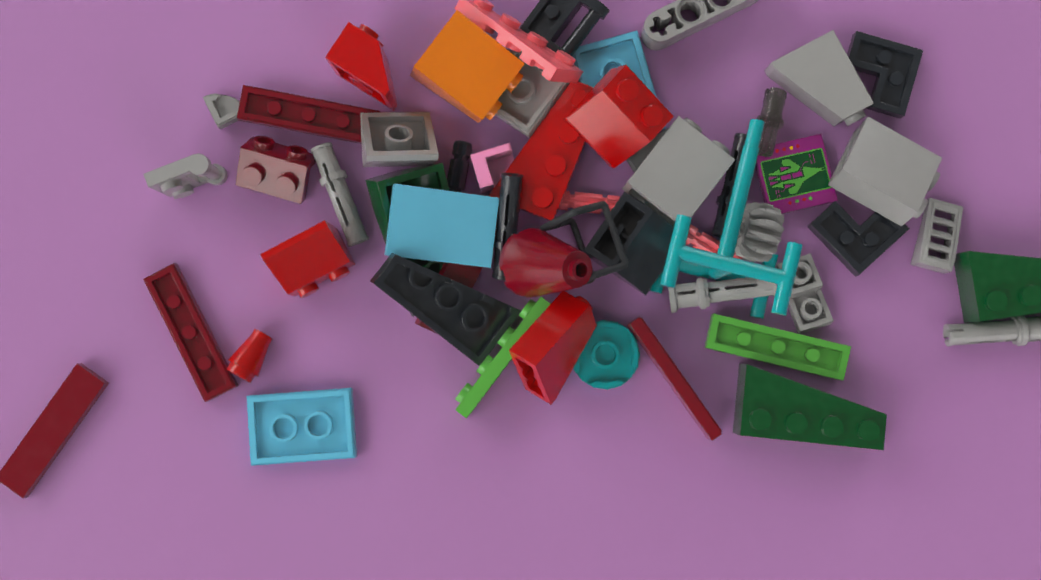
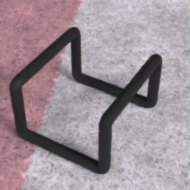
M604 201L572 209L540 226V230L549 231L570 225L578 249L585 253L583 239L577 223L572 217L602 209L621 263L594 271L592 267L591 277L585 285L594 282L596 278L624 270L628 267V259L608 204Z

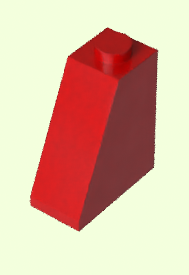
M562 291L509 349L525 389L550 405L559 395L597 326L591 304L581 296L574 297L565 291Z

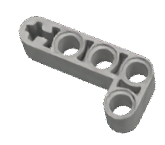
M676 0L648 15L641 32L642 42L651 50H662L755 4L759 0H727L726 6H718L712 0ZM691 10L696 14L697 20L693 22L686 21L682 18L680 12ZM653 26H655L657 30H661L666 27L663 36H661L659 32L652 33L651 31Z

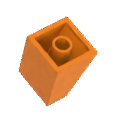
M456 10L414 65L410 76L479 123L484 117L491 120L503 104L498 99L506 89L512 92L524 77L519 71L525 63Z

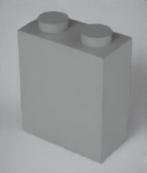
M680 116L672 123L622 188L626 193L654 210L673 227L677 214L689 217L694 215L735 161L729 155L730 151L725 145L716 140H709L701 133L702 129L690 119L684 120Z
M867 117L853 132L828 185L902 227L912 217L917 219L924 212L928 204V200L925 199L927 191H930L935 186L940 177L937 169L942 157L876 120Z

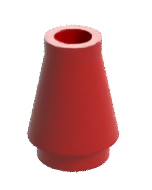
M254 329L252 334L228 359L230 363L226 370L251 383L255 376L259 377L268 347L273 339L265 333Z

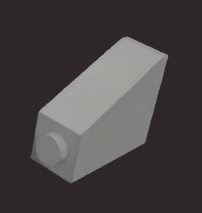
M834 30L771 62L765 69L767 77L832 126H836L843 121L849 126L866 117L864 110L874 104Z

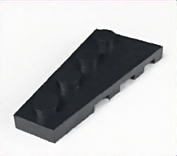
M391 253L370 280L371 283L478 366L490 354L521 312V310L394 253Z

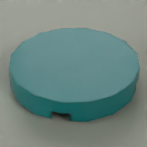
M597 321V326L573 370L583 382L593 388L608 390L620 387L632 377L638 368L640 350L637 339L629 329L618 322Z

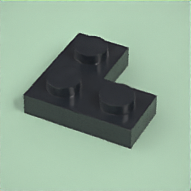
M859 31L852 35L847 52L856 71L876 76L871 94L874 104L869 106L868 110L899 119L905 116L923 50Z
M836 201L807 226L855 277L860 275L910 229L906 224L901 227L877 212H874L859 226Z

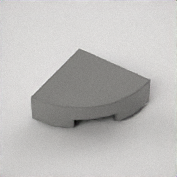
M210 94L203 97L220 130L238 121L239 100L220 94Z

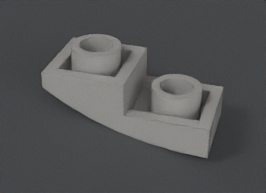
M811 253L800 256L788 306L798 334L831 325L834 321L821 291L823 283ZM783 262L777 264L778 269L782 268Z

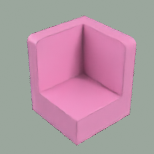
M510 143L470 155L481 193L493 190L501 179V173H505L514 161Z

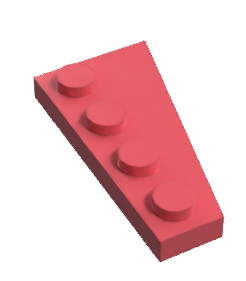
M488 0L458 1L455 10L461 12L483 31L490 34L496 31L498 33L496 36L497 42L516 52L522 51L519 58L529 66H536L542 69L541 75L547 80L565 83L578 82L583 71L574 65L576 59L559 49L555 53L546 46L548 41L544 37L532 31L527 34L519 28L521 23L517 19L505 13L500 16L492 10L494 5Z

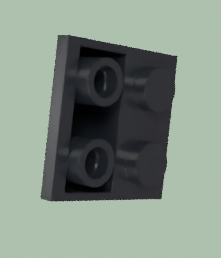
M624 192L611 210V214L628 259V267L612 274L646 296L664 270L674 227L654 210ZM605 219L584 249L589 258L603 268L621 263Z

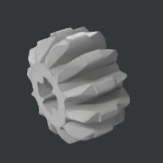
M764 202L748 203L745 206L735 248L737 256L752 262H768L772 258V255L777 252V246L781 242V234L784 231L782 226L784 215L781 214L780 209Z

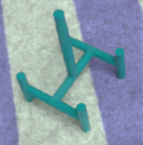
M750 119L718 252L713 253L685 246L692 218L677 214L664 270L650 292L662 294L664 286L675 288L679 272L715 281L750 277L778 284L771 312L787 315L803 245L795 242L787 243L781 269L775 268L778 259L777 254H773L768 262L763 261L762 265L733 258L757 161L764 121ZM769 296L753 299L750 311L751 317L764 318Z

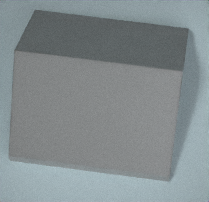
M430 112L360 113L363 167L424 166L434 164L438 160L439 153Z

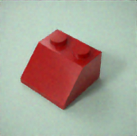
M348 22L327 53L326 60L339 77L394 111L397 107V101L388 59L382 49L383 44L377 40L379 35L364 24H361L358 28Z
M627 65L610 69L569 113L565 120L614 169L650 143L674 116Z
M325 220L260 254L285 292L291 296L299 295L300 298H305L318 291L319 287L317 284L329 278L331 282L347 276L350 273L348 268L355 265L337 228Z

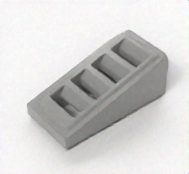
M927 198L928 204L923 213L910 265L943 274L950 273L953 270L956 258L963 206ZM935 210L950 213V220L934 216ZM933 223L948 227L947 233L932 229ZM931 236L945 240L944 245L930 242ZM929 249L941 252L940 258L928 255Z

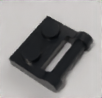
M540 0L523 22L520 29L527 34L532 31L544 37L548 41L546 46L555 53L559 49L573 57V54L599 19L604 20L610 10L598 0ZM582 6L587 8L589 11L564 45L560 47L555 44Z

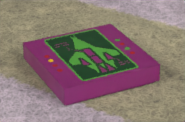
M822 134L759 148L755 167L764 203L771 204L773 207L780 209L781 214H786L838 201L835 189L828 185L832 175Z

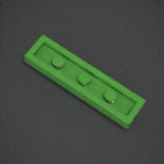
M542 297L537 302L532 299L529 300L518 315L523 321L517 329L514 330L511 327L507 329L498 341L502 348L495 358L488 355L476 370L481 375L473 386L467 383L455 398L460 403L455 409L465 418L469 417L512 360L509 349L550 305L548 301Z
M718 314L711 315L704 346L707 349L844 381L851 346Z

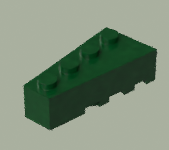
M965 251L956 254L954 267L964 323L1041 313V258Z
M739 364L733 433L740 436L884 450L887 414L749 364Z

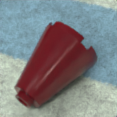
M526 228L518 234H513L507 239L501 250L499 267L500 271L504 273L506 280L504 283L514 294L522 297L535 298L580 288L589 281L592 274V263L586 253L538 228Z

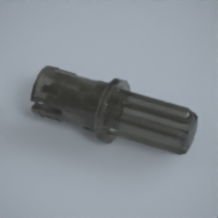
M771 87L765 90L762 111L756 118L765 122L758 156L771 157L773 155L778 130L784 126L782 114L787 92L783 89Z

